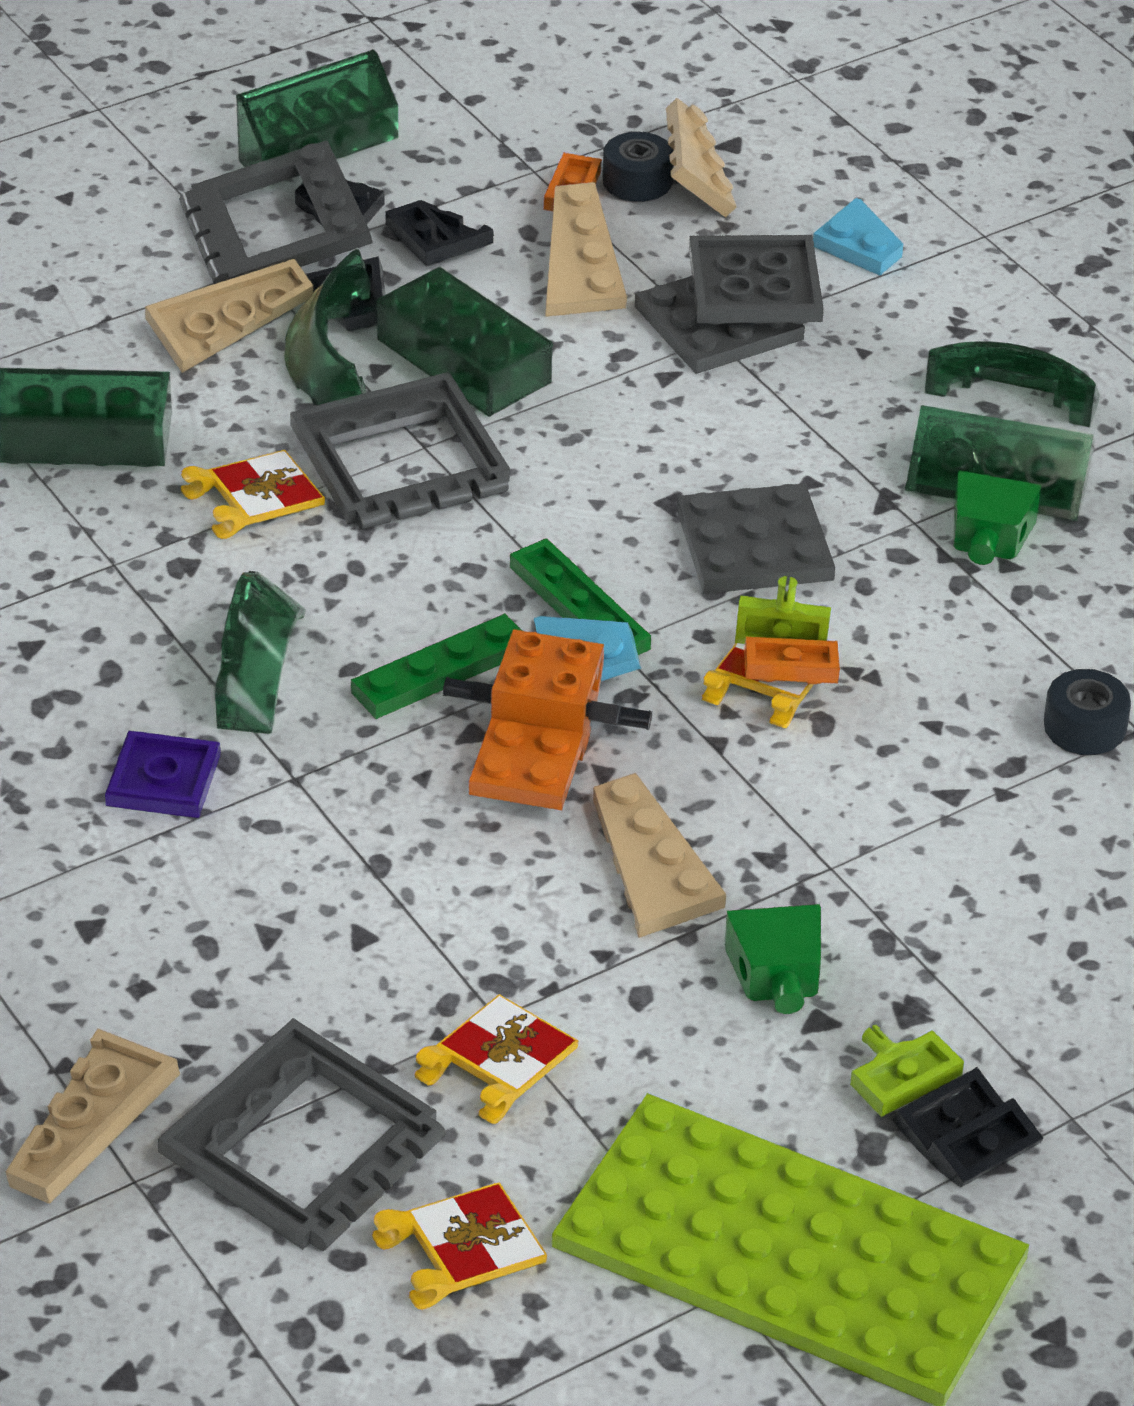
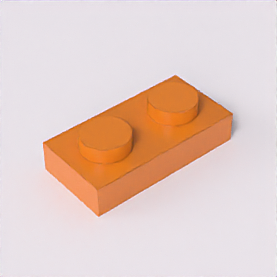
M563 152L544 195L543 210L553 211L555 186L595 182L596 185L601 174L602 159Z
M746 637L745 639L746 679L764 682L795 681L809 684H838L840 672L838 641Z

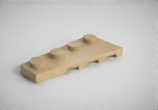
M676 98L666 107L667 129L672 134L668 138V143L674 149L669 155L670 163L675 166L671 170V177L726 218L737 206L731 193L733 185L722 169L725 164L714 148L716 140L707 129L706 123L708 119L697 106L692 104L689 107Z
M595 182L555 186L545 317L625 309L627 295Z
M292 259L145 306V319L183 373L312 298L313 284L296 260Z
M636 773L593 787V802L606 841L610 843L613 852V862L617 874L621 876L624 885V895L629 909H632L635 918V928L639 938L725 908L726 893Z
M97 1029L90 1039L92 1046L86 1058L79 1057L70 1071L72 1080L63 1093L56 1092L49 1103L48 1110L50 1114L43 1125L34 1126L7 1168L6 1176L9 1187L50 1204L180 1075L177 1059Z

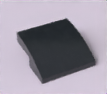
M978 1067L900 1108L892 1119L912 1145L939 1172L959 1187L965 1186L1035 1147L1044 1139L1016 1100L1011 1098L1003 1102Z

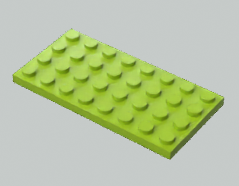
M649 1093L646 1094L552 1232L553 1248L935 1406H945L1027 1260L1029 1244Z

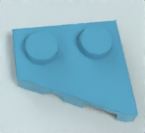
M858 198L851 201L813 233L815 248L880 276L896 263L903 254V243Z
M546 616L534 618L536 631L539 634L604 644V665L601 681L641 669L633 632L628 622Z

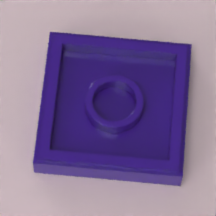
M128 730L105 792L106 806L199 818L221 755L220 742Z

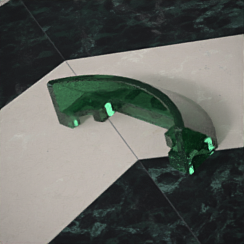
M354 249L300 307L286 333L284 360L288 374L296 389H301L308 394L316 406L366 393L363 377L358 376L355 364L342 357L328 340L329 319L349 316L351 310L350 302L356 296L360 295L361 300L370 298L371 284L359 249Z
M992 341L949 344L930 349L928 353L924 391L926 394L945 397L950 391V385L962 381V388L971 389L973 381L977 377L1054 393L1053 406L1061 409L1064 403L1069 408V423L1090 428L1100 397L1097 385L1083 371L1057 356L1023 345Z
M249 571L242 573L229 605L221 643V666L215 689L217 729L263 734L272 733L287 647L296 622L305 616L306 609L260 572Z

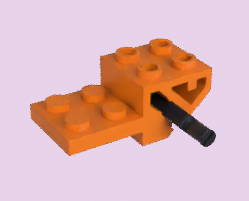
M513 629L494 684L446 677L443 696L491 704V720L469 779V795L562 811L578 760H583L590 739L591 721L646 730L650 729L652 711L597 702L604 665V644Z

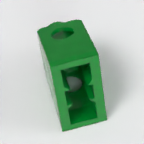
M959 470L954 504L953 547L959 551L968 552L970 560L979 565L991 563L994 557L1009 560L1016 558L1036 524L1041 485Z
M820 904L727 911L725 950L748 999L752 1001L773 1000L775 1009L778 1012L792 1014L802 1009L805 1003L804 998L814 997L818 994L821 967Z

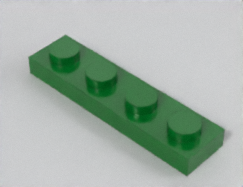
M547 538L510 554V568L562 618L628 622L633 632L638 655L651 650L652 636Z
M504 613L351 679V694L375 719H378L442 691L446 677L467 680L501 665L513 629L523 630Z

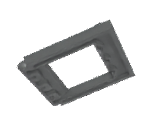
M328 140L317 144H309L302 149L191 185L192 190L182 193L179 197L180 204L188 219L203 260L207 265L213 284L295 259L298 265L303 267L373 243L370 230ZM300 176L325 232L247 257L224 200Z
M450 372L290 412L291 428L347 524L356 522L361 530L390 523L392 512L397 520L431 512V502H434L438 509L472 501V491L480 499L506 492L509 489L510 468ZM446 416L478 467L363 498L333 445Z
M292 1018L158 1138V1152L302 1250L310 1243L317 1249L325 1251L350 1227L349 1220L352 1222L357 1221L383 1196V1189H390L416 1164V1158L421 1159L446 1135V1131L436 1121L437 1110ZM316 1071L395 1124L303 1209L223 1155Z

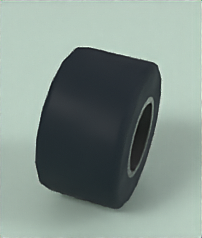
M648 132L618 134L610 139L603 149L602 178L604 187L610 194L619 199L632 202H646L662 197L668 193L673 185L671 170L674 168V165L670 163L669 156L674 151L673 148L669 146L666 139Z
M1075 669L1064 672L1052 681L1047 691L1043 719L1045 732L1054 744L1065 751L1079 755H1099L1112 751L1122 743L1127 732L1131 708L1130 693L1119 679L1106 672L1095 669Z

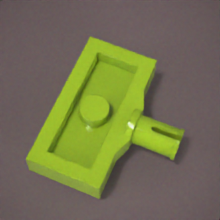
M787 576L778 579L777 599L740 595L735 643L745 644L746 637L827 641L831 607L795 602L797 580L790 577L787 592Z
M872 1025V1029L869 1027L864 1031L861 1039L877 1055L872 1061L852 1070L850 1085L882 1117L963 1075L964 1061L933 1030L914 1040L895 1043L880 1030L879 1026Z

